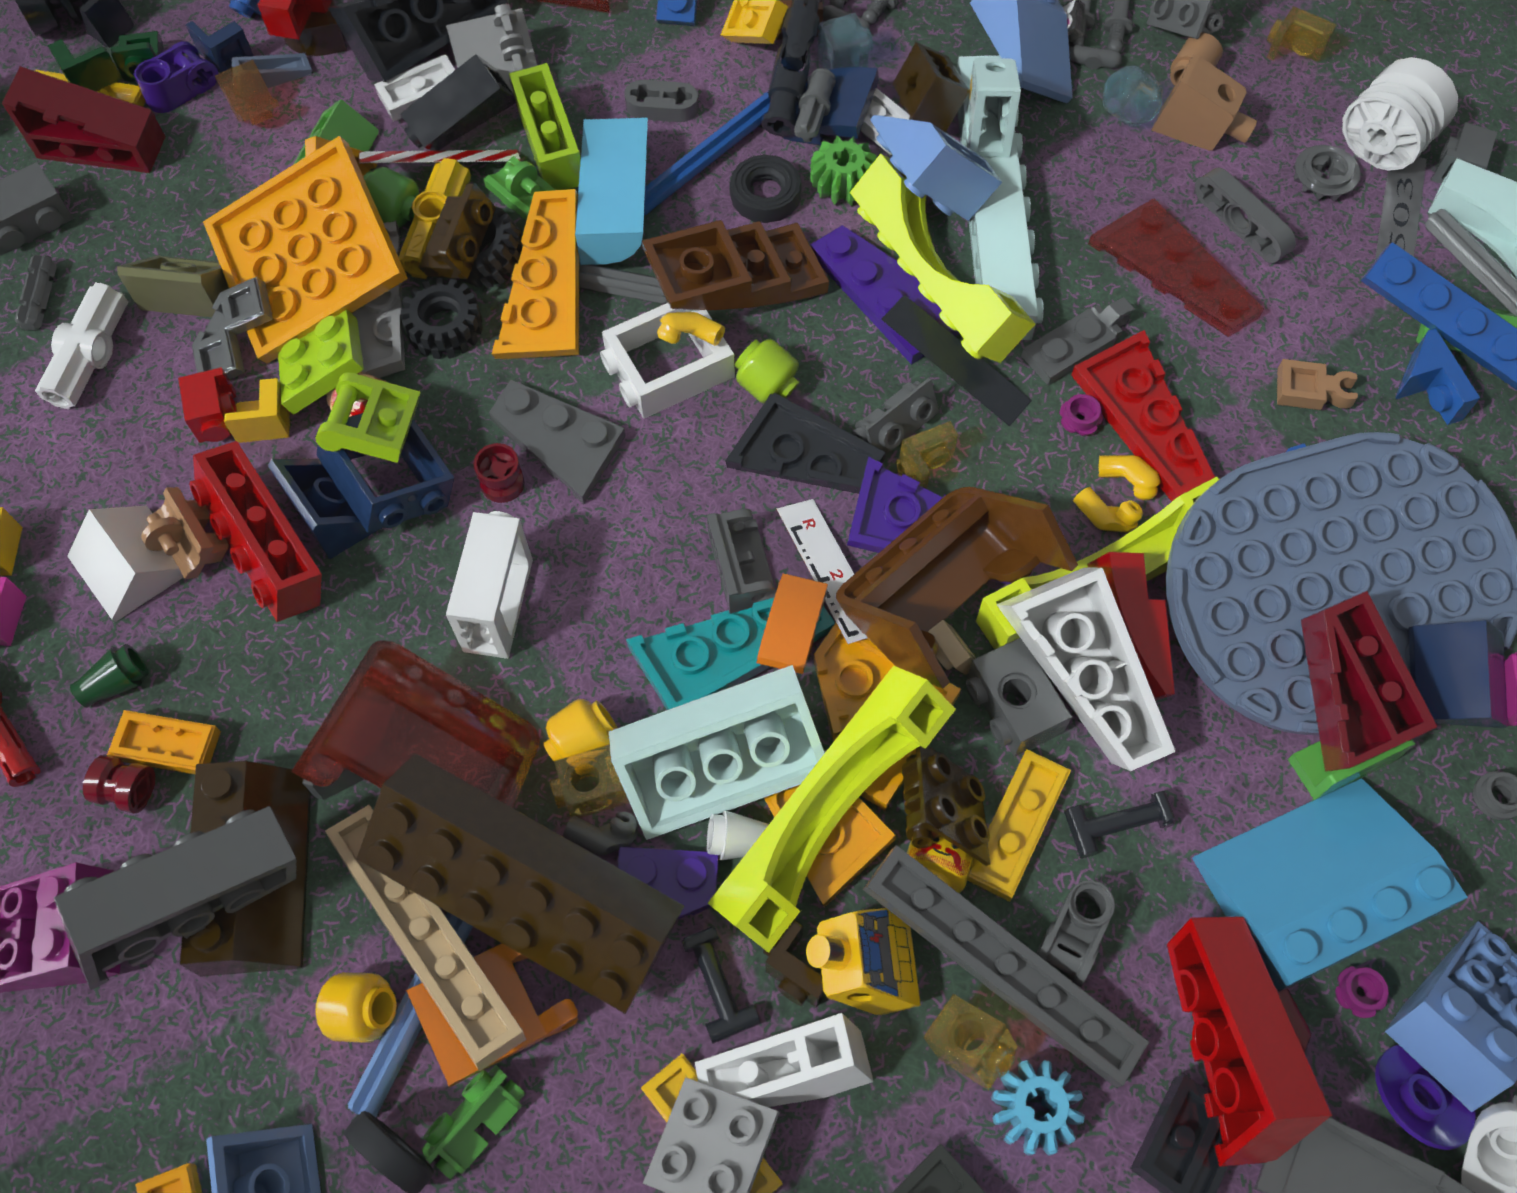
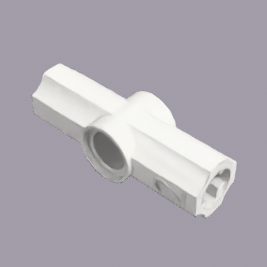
M95 282L94 286L89 287L71 323L58 325L54 331L51 343L54 356L35 390L41 399L50 402L56 407L65 409L76 406L95 368H104L112 355L113 340L111 335L128 304L127 299L122 293L112 289L109 285Z

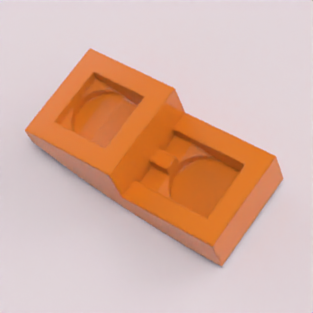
M782 574L759 648L758 664L778 669L793 665L795 673H804L814 642L816 626L826 598L828 584Z

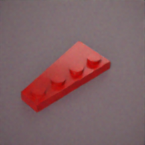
M1145 330L1075 365L1071 376L1086 395L1094 397L1099 402L1104 418L1132 453L1142 458L1158 472L1160 477L1159 487L1172 502L1180 495L1215 478L1193 430L1187 429L1181 416L1183 409L1176 395H1171L1164 381V369L1159 359L1154 360L1149 349L1150 340Z

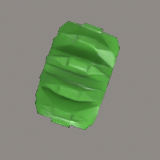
M837 135L833 144L822 141L819 151L814 152L811 158L812 170L810 171V181L812 187L817 188L820 199L831 195L834 205L840 199H845L851 206L855 199L850 194V191L876 160V154L871 153L868 143L857 145L854 136L849 141H842Z

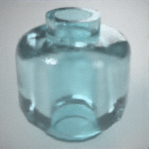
M1135 65L1126 66L1113 73L1107 79L1104 86L1102 103L1104 109L1129 127H1136L1151 121L1158 114L1162 106L1163 89L1160 82L1143 69Z

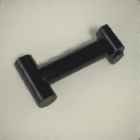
M1159 791L1153 793L1150 799L1151 803L1092 819H1087L1083 805L1072 806L1064 810L1080 858L1091 857L1099 853L1095 838L1157 821L1160 828L1173 826L1176 818L1166 792Z
M709 927L683 938L684 940L681 942L685 952L690 953L694 951L719 1016L718 1019L705 1024L712 1044L761 1024L753 1004L738 1010L712 944L719 939L715 927Z

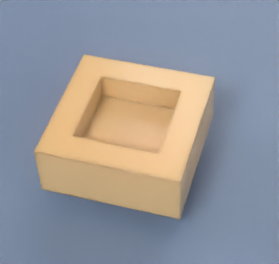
M942 620L928 631L939 644L936 657L947 670L955 667V669L967 675L972 660L976 659V657L956 630Z

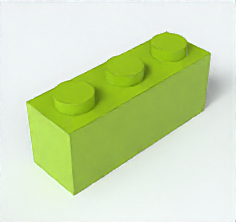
M545 63L509 73L517 109L541 178L555 190H568L579 187L580 153L548 64Z

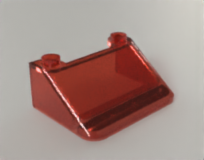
M381 640L370 646L291 772L317 786L326 787L334 783L346 768L382 788L383 783L416 753L513 808L539 748L540 737L536 729L522 717L401 645L392 641Z

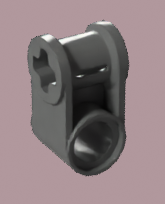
M1094 880L1082 881L1075 885L1063 900L1054 921L1049 925L1036 952L1038 956L1051 966L1072 976L1073 983L1080 987L1083 985L1100 949L1099 944L1114 912V897L1110 890L1102 883ZM1086 897L1094 901L1099 911L1098 918L1090 920L1081 916L1076 909V898Z

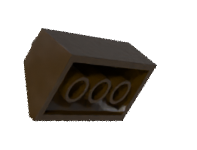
M251 761L196 764L190 833L197 831L207 833L226 825V822L231 817L242 811L255 810L257 812L270 806L296 857V879L234 913H227L223 907L214 912V919L205 926V929L187 939L182 936L181 966L200 977L303 968L311 792L303 784L307 772Z

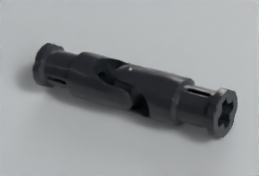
M792 0L791 7L787 9L782 25L783 43L775 57L768 89V97L771 101L768 113L764 114L761 122L762 127L770 134L783 137L794 134L797 122L794 119L801 96L805 92L810 68L811 54L809 48L817 35L819 26L817 12L819 2L823 0Z

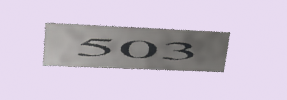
M1418 157L1413 163L1403 169L1388 171L1375 261L1391 242L1414 257L1427 159Z

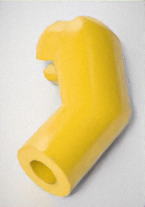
M697 312L667 313L659 320L662 324L657 330L658 337L671 344L678 343L681 333L684 332L690 333L714 346L720 343L725 333L723 325Z

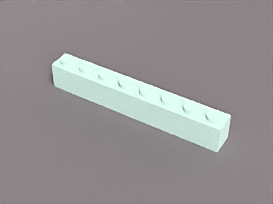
M959 56L957 71L970 89L974 59L987 57L1001 58L1000 56ZM968 96L957 112L960 142L968 147ZM1019 109L1017 111L1015 127L1018 124ZM988 113V117H985V125H993L998 121L997 117L992 113ZM1014 129L1010 157L981 156L987 160L1002 183L969 220L975 284L990 285L1013 296L1034 323L1040 324L1043 320L1042 298H1036L1035 289L1038 288L1039 267L1037 263L1031 262V255H1033L1035 247L1034 230H1027L1031 204L1029 197H1023L1027 177L1026 166L1019 165L1023 145L1022 134L1015 133ZM1035 326L1022 340H1032Z

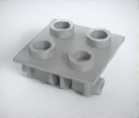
M501 4L495 7L496 14L446 25L457 67H460L477 54L496 68L512 92L509 73L537 66L522 8L511 10L509 4Z
M685 1077L643 1184L665 1193H750L780 1112Z

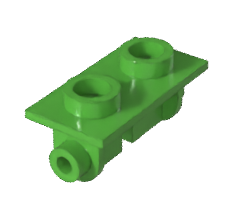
M497 1065L489 1073L482 1070L476 1074L462 1092L465 1100L451 1116L447 1112L441 1114L428 1128L423 1137L427 1143L421 1150L426 1160L431 1163L439 1154L442 1158L435 1165L450 1180L457 1172L463 1175L466 1169L489 1144L475 1131L480 1123L483 1122L497 1135L523 1106L519 1101L526 1093L511 1079L503 1087L501 1083L507 1075Z

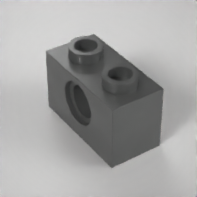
M1021 638L972 660L967 675L966 688L973 702L977 706L983 704L992 719L989 722L991 732L1000 746L1004 747L1007 745L1013 756L1016 757L1024 753L1026 749L1030 750L1064 733L1072 716L1038 661ZM1015 693L1024 700L1025 704L1021 706L1011 705L1004 699L1003 694Z

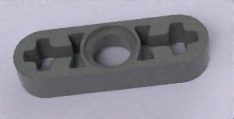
M1217 167L1197 179L1195 192L1199 201L1266 262L1275 263L1294 250L1296 240L1291 228L1228 171ZM1240 208L1247 215L1249 222L1242 215Z

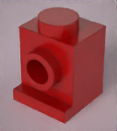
M220 367L179 377L184 419L199 443L205 441L218 442L232 435L225 425L224 419L226 413L238 412L234 400L237 396L236 390L223 368Z

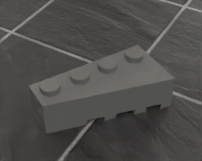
M269 806L257 812L255 810L242 811L231 817L226 822V825L207 833L197 831L180 838L173 847L155 855L141 854L123 863L119 870L100 878L86 877L69 885L64 893L53 898L90 990H93L109 981L105 971L130 960L131 965L135 967L154 957L153 949L162 940L171 935L177 937L184 936L187 939L205 929V926L214 919V912L224 907L227 913H234L295 880L296 857Z

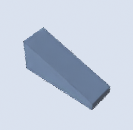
M305 53L232 58V83L238 98L312 74V69Z

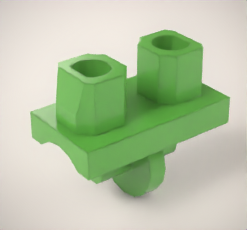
M515 156L510 158L499 172L484 178L485 187L526 221L534 192L555 190L538 176L535 166L527 161L521 162Z

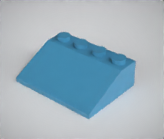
M1362 778L1192 858L1225 916L1244 917L1278 992L1406 931L1468 898L1438 851Z

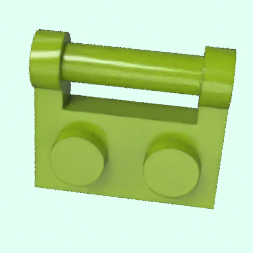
M348 372L342 374L336 385V393L338 395L328 420L320 425L316 434L317 444L327 451L334 452L344 448L398 463L418 406L420 391L356 373ZM361 398L368 400L358 428L347 426L346 423L355 401Z

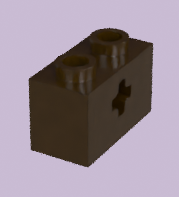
M915 42L892 83L900 97V104L906 108L910 115L909 120L930 122L944 132L947 131L970 92L949 56L918 42Z

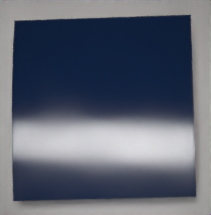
M845 67L830 69L829 71L835 75L834 80H836V84L829 99L831 104L830 112L823 117L818 135L813 137L811 142H804L802 138L796 137L795 133L784 136V139L821 145L825 134L851 138L854 136L858 138L879 82L878 68ZM811 75L807 78L808 84L805 87L804 94L807 92ZM797 105L794 118L796 121L800 113L799 105Z

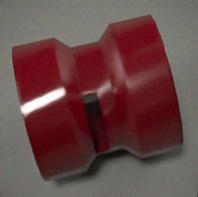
M501 443L489 444L479 450L473 465L482 493L487 499L498 503L509 502L517 498L523 491L525 484L517 453L510 446Z
M106 754L100 755L94 759L85 774L83 795L87 801L107 805L111 802L115 803L119 810L133 814L139 813L147 805L154 790L156 775L151 766L140 763H132L128 766L124 765L123 761L118 757Z

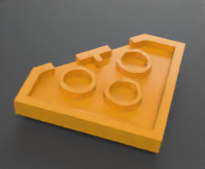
M837 623L834 624L814 653V665L833 742L894 666L869 638L847 644ZM951 683L943 689L933 685L953 706L959 697L961 689ZM916 749L888 768L860 796L885 811L904 782L902 766L906 763V759L909 756L916 754Z

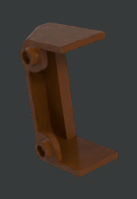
M962 487L944 496L843 583L836 593V599L846 616L894 666L925 678L931 684L943 689L950 682L935 657L939 650V644L935 637L928 632L942 620H945L991 578L1013 583L1023 577H1028L1040 562L1073 571L1078 564L1048 504L976 487Z

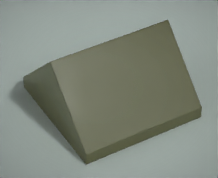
M157 255L117 266L119 278L138 308L144 311L212 317L215 312L212 306L219 293L229 289L218 261Z

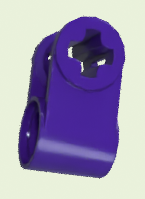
M181 41L175 43L170 49L154 58L140 63L135 69L134 76L149 109L156 113H168L198 94H202L212 88L217 82L218 70L212 62L199 56V51L193 44Z

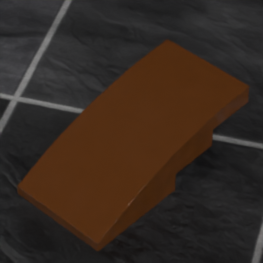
M718 220L642 241V248L671 309L725 310L753 308L786 303L828 293L829 280L798 222L765 231L760 221L727 230L723 221Z

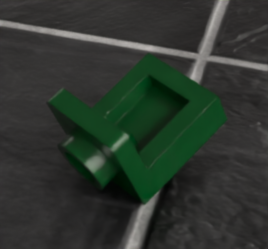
M158 31L119 36V46L111 48V56L125 82L136 80L134 76L135 69L140 63L152 59L163 52V41Z

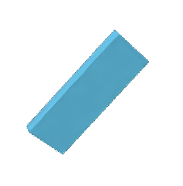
M648 118L587 119L583 122L575 230L581 265L621 262L634 255L642 244Z

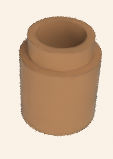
M1201 32L1199 39L1192 37L1187 39L1171 64L1170 79L1174 86L1194 53L1215 67L1222 58L1223 49L1220 42L1214 36Z

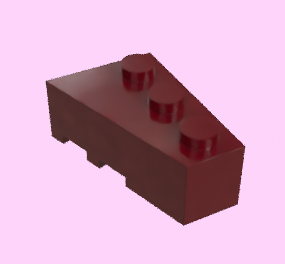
M21 66L2 102L37 159L150 173L165 139V135L151 109Z
M1368 591L1301 619L1325 772L1351 768L1437 728Z

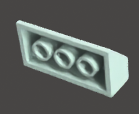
M793 665L609 731L612 764L646 840L709 818L711 814H720L724 810L729 811L798 786L825 754Z

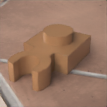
M1282 359L1277 368V405L1321 410L1328 400L1338 408H1351L1357 400L1358 394L1345 392L1341 387L1352 388L1357 380V374L1342 371L1332 376L1327 375V364Z

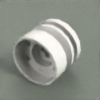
M1413 57L1396 60L1385 68L1371 83L1370 87L1363 91L1347 108L1343 117V134L1349 148L1356 156L1379 169L1390 171L1407 167L1420 156L1421 152L1449 125L1458 109V94L1454 83L1440 67L1428 60Z

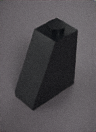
M475 54L400 115L408 124L404 128L405 133L419 149L424 146L428 150L438 151L509 108L516 101L513 92L496 68Z

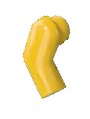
M1135 455L1099 456V478H1126L1134 485V496L1141 500H1150L1157 495V486L1160 484L1159 474L1142 458Z
M1091 487L1083 489L1073 500L1099 530L1127 533L1138 526V521L1143 516L1142 508L1136 502L1129 500L1122 502L1120 507L1107 506Z

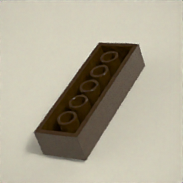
M416 753L383 783L357 856V860L624 1014L627 1013L648 978L684 908L683 904Z

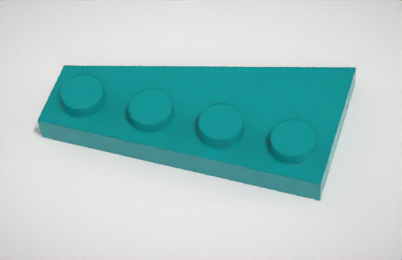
M774 597L753 603L752 608L731 614L727 610L711 615V619L688 626L681 623L665 628V632L646 638L639 635L626 639L629 650L667 710L741 684L770 667L758 664L757 656ZM824 606L816 626L814 642L826 636L835 624Z

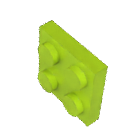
M347 309L335 317H325L317 324L315 330L301 339L295 338L290 340L278 353L281 404L293 415L336 388L342 374L348 372L358 374L364 370L358 320Z

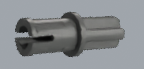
M819 68L812 72L807 92L799 100L800 113L794 133L796 137L802 138L804 142H811L813 137L818 135L823 117L830 112L831 104L829 99L836 80H834L835 75L827 69Z

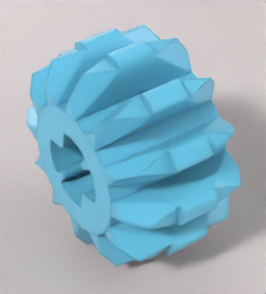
M1025 1060L1018 1065L1019 1077L1009 1071H1006L1000 1077L1008 1091L996 1090L992 1093L991 1099L996 1104L1007 1107V1110L995 1114L993 1122L995 1125L1011 1122L1014 1128L1006 1133L1004 1137L1005 1142L1009 1145L1018 1140L1021 1135L1025 1136L1023 1144L1024 1154L1029 1156L1035 1154L1040 1140L1045 1153L1048 1156L1054 1155L1058 1152L1056 1138L1067 1145L1073 1143L1076 1139L1074 1132L1067 1124L1080 1125L1084 1122L1085 1116L1079 1111L1070 1109L1069 1105L1082 1100L1083 1095L1078 1090L1066 1094L1063 1086L1071 1078L1067 1071L1062 1072L1053 1080L1051 1079L1052 1065L1050 1061L1044 1060L1040 1063L1036 1075L1032 1065L1028 1060ZM1037 1095L1042 1097L1041 1106L1049 1109V1113L1039 1120L1034 1119V1109L1026 1106V1102H1029Z

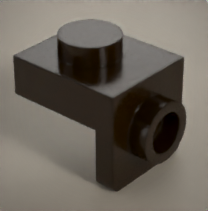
M794 920L770 952L763 951L768 956L765 962V972L780 982L777 990L787 999L799 1006H803L805 1001H807L814 1007H817L825 995L822 976L791 955V952L803 936V925Z

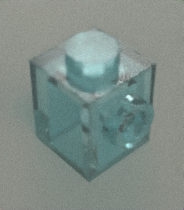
M856 13L819 23L817 57L823 69L868 67L869 51L873 49L872 36L867 27L863 28Z

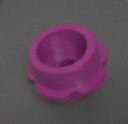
M1078 394L1071 397L1061 406L1059 412L1060 416H1062L1061 425L1070 433H1079L1081 436L1091 435L1096 432L1097 425H1100L1103 420L1099 402L1094 397L1086 394ZM1077 415H1082V416H1084V419H1083V420L1078 419V418H1077Z
M1348 967L1341 971L1337 977L1339 986L1336 987L1335 994L1343 1008L1352 1010V1014L1359 1018H1371L1376 1015L1377 1010L1385 1008L1388 1001V986L1385 979L1377 971L1368 967L1358 969ZM1358 987L1364 989V997L1357 994L1356 990Z

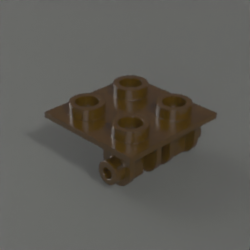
M929 745L926 749L921 746L917 747L916 754L909 756L906 759V763L902 766L904 780L903 795L906 801L904 810L908 814L906 816L907 838L912 841L914 847L927 848L932 845L933 839L941 836L985 866L990 865L988 849L990 834L985 822L983 804L985 791L981 782L976 776L968 774L951 762L946 755L937 752Z

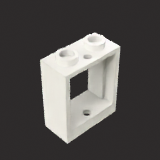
M666 303L602 332L605 350L600 351L602 362L610 375L617 373L621 380L619 388L628 407L636 405L643 419L735 377L734 353L724 337L717 346H714L688 333L703 358L646 384L627 354L628 351L659 338L657 330L662 324L659 320L665 314L697 312L712 320L706 310L671 309L669 304Z
M493 511L489 514L473 512L446 616L463 652L508 659L533 559L520 519L514 518L505 512Z

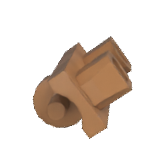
M179 487L166 488L163 492L165 497L164 503L160 509L147 517L146 520L149 525L142 531L141 539L147 549L151 551L164 550L166 555L172 556L185 579L198 578L205 564L222 561L229 544L226 539L219 540L215 532L205 533L204 528L209 521V510L206 506L199 507L195 500H186Z

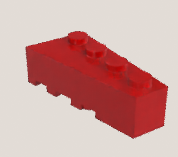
M1191 917L1167 943V948L1182 1011L1192 1012L1194 1020L1192 1040H1190L1194 1062L1203 1061L1211 1091V1093L1204 1094L1207 1117H1219V1128L1223 1144L1215 1146L1219 1167L1275 1161L1330 1118L1332 1114L1244 917Z

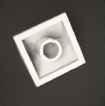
M147 505L89 509L67 556L114 622H117L184 578L172 556L166 555L164 550L151 551L144 545L141 534L146 526L149 525L146 520L147 517L152 514Z

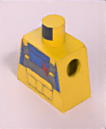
M887 908L850 912L819 923L817 927L818 935L813 936L808 942L806 956L811 966L821 968L823 991L827 998L875 1015H885L921 1006L910 926Z

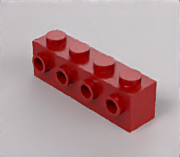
M234 441L194 454L195 480L189 483L193 498L199 507H207L210 512L212 528L218 539L226 538L231 547L230 554L240 574L245 572L248 574L252 581V592L258 605L261 608L268 607L276 622L320 606L322 574L239 443Z

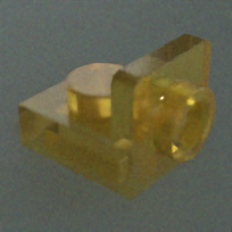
M1293 6L1284 21L1277 19L1267 37V42L1272 43L1267 58L1274 61L1282 47H1285L1301 56L1319 62L1327 48L1336 24Z
M951 421L902 440L900 456L896 461L900 476L905 474L919 481V486L927 489L930 477L929 469H936L945 465L954 456L959 435Z

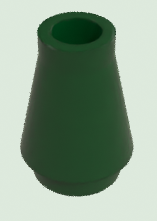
M128 644L120 648L113 646L79 680L70 685V690L75 699L83 707L88 708L96 702L141 686V679L146 677L149 671L142 657L132 646Z

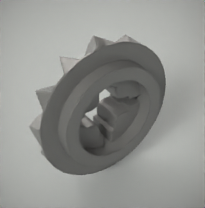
M1315 145L1303 150L1293 166L1295 169L1293 181L1302 183V193L1308 191L1315 192L1317 200L1326 195L1335 202L1341 195L1349 196L1360 179V168L1356 160L1343 149L1331 145ZM1325 166L1329 167V179L1321 177V171L1324 170Z

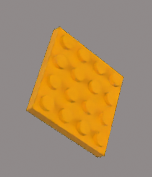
M340 136L203 221L229 288L254 277H258L265 282L273 320L252 328L247 333L257 358L267 364L278 358V353L287 342L295 338L301 339L315 330L317 324L325 317H335L346 309L352 313L408 279L349 144Z

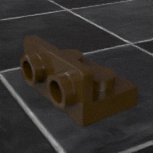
M466 184L461 197H447L419 264V268L428 277L468 279L496 210V206L477 184Z

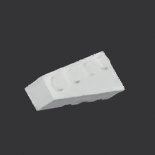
M1084 567L997 604L998 608L1112 764L1133 771L1176 752L1103 568Z

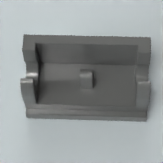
M738 509L717 515L716 513L707 514L708 536L729 613L752 608L753 603L775 597L777 590L771 576L756 519H753L751 509Z

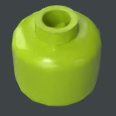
M755 339L734 364L739 369L736 375L738 384L763 404L770 394L773 393L787 399L799 384V381L794 378L799 368L797 359L772 339L764 340L761 343Z

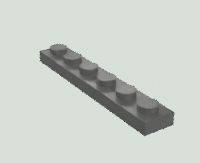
M896 845L892 848L863 890L1114 1087L1123 1086L1149 1041Z

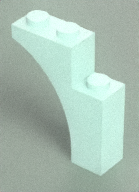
M1456 159L1440 185L1428 213L1432 214L1440 209L1447 210L1468 232L1493 249L1508 265L1517 279V182L1463 160Z

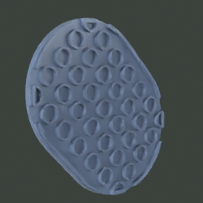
M1382 432L1352 434L1259 459L1235 469L1211 485L1196 499L1181 521L1169 553L1166 573V595L1169 615L1175 635L1190 665L1212 692L1231 708L1257 723L1283 732L1319 735L1301 619L1350 597L1368 591L1409 672V627L1487 620L1503 632L1504 650L1510 648L1517 633V537L1506 512L1482 480L1476 481L1466 470L1459 466L1457 458L1430 443L1424 445L1409 439L1400 438L1399 434Z

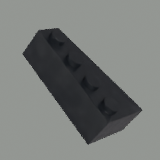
M354 0L328 7L368 79L386 82L451 42L446 25L496 14V6L509 4L508 0Z

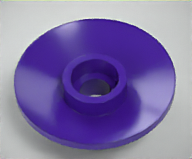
M1395 1045L1386 1050L1377 1061L1375 1078L1380 1097L1396 1122L1415 1139L1437 1149H1456L1469 1141L1476 1121L1475 1111L1471 1112L1400 1045Z

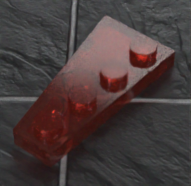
M1154 198L1093 233L1090 237L1088 245L1099 252L1102 250L1107 251L1118 259V265L1129 272L1134 269L1152 281L1151 286L1162 294H1172L1184 302L1185 309L1227 337L1260 318L1264 310Z

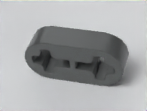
M636 80L631 82L624 91L626 110L634 118L687 122L693 119L699 111L698 92L695 87L688 83ZM641 97H646L644 102H639ZM679 100H684L683 104L678 105Z

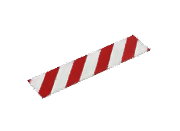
M518 150L359 152L360 163L442 162L443 158L454 159L458 162L508 161L513 156L520 160Z

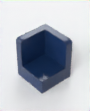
M193 21L186 24L187 30L199 53L206 60L212 62L222 76L232 71L233 57L254 56L244 30L235 21L210 36H207Z

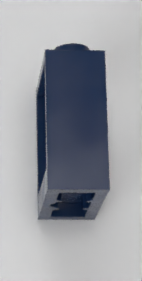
M363 413L349 417L346 425L358 428ZM414 419L412 420L401 456L420 483L378 497L373 495L351 461L366 454L344 448L334 452L327 451L317 445V457L367 533L382 528H393L403 521L424 514L432 515L448 507L454 477Z

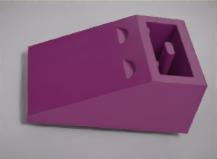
M76 862L0 886V993L87 983L66 935L53 897L64 893L69 885L86 877L100 878L114 872V870ZM121 963L105 971L107 976L120 974Z

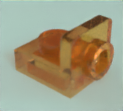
M253 59L214 75L237 121L249 120L251 125L259 124L272 118L271 109L280 106L277 99L272 98Z

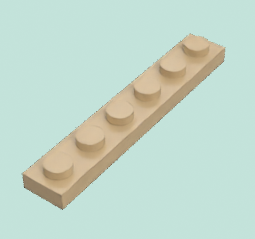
M367 805L325 830V832L480 1072L525 1041L524 1032L440 908L357 860L373 813L371 806Z

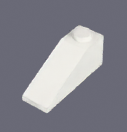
M843 1013L695 1062L698 1082L765 1107L826 1098L873 1082L862 1032Z

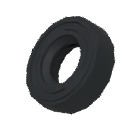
M766 154L752 156L739 163L732 172L729 185L733 207L741 216L753 222L760 221L761 223L780 221L791 215L799 205L802 191L798 170L789 161L779 156ZM766 179L777 182L780 185L781 191L774 197L762 198L755 196L751 192L750 187L754 182Z
M362 1111L358 1114L344 1132L346 1139L358 1153L386 1178L407 1193H419L435 1173L430 1164L417 1151L369 1112Z

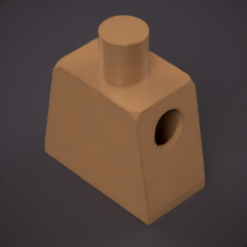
M1194 53L1164 102L1151 130L1211 151L1224 133L1245 143L1253 132L1257 120L1238 111L1247 92L1245 87Z

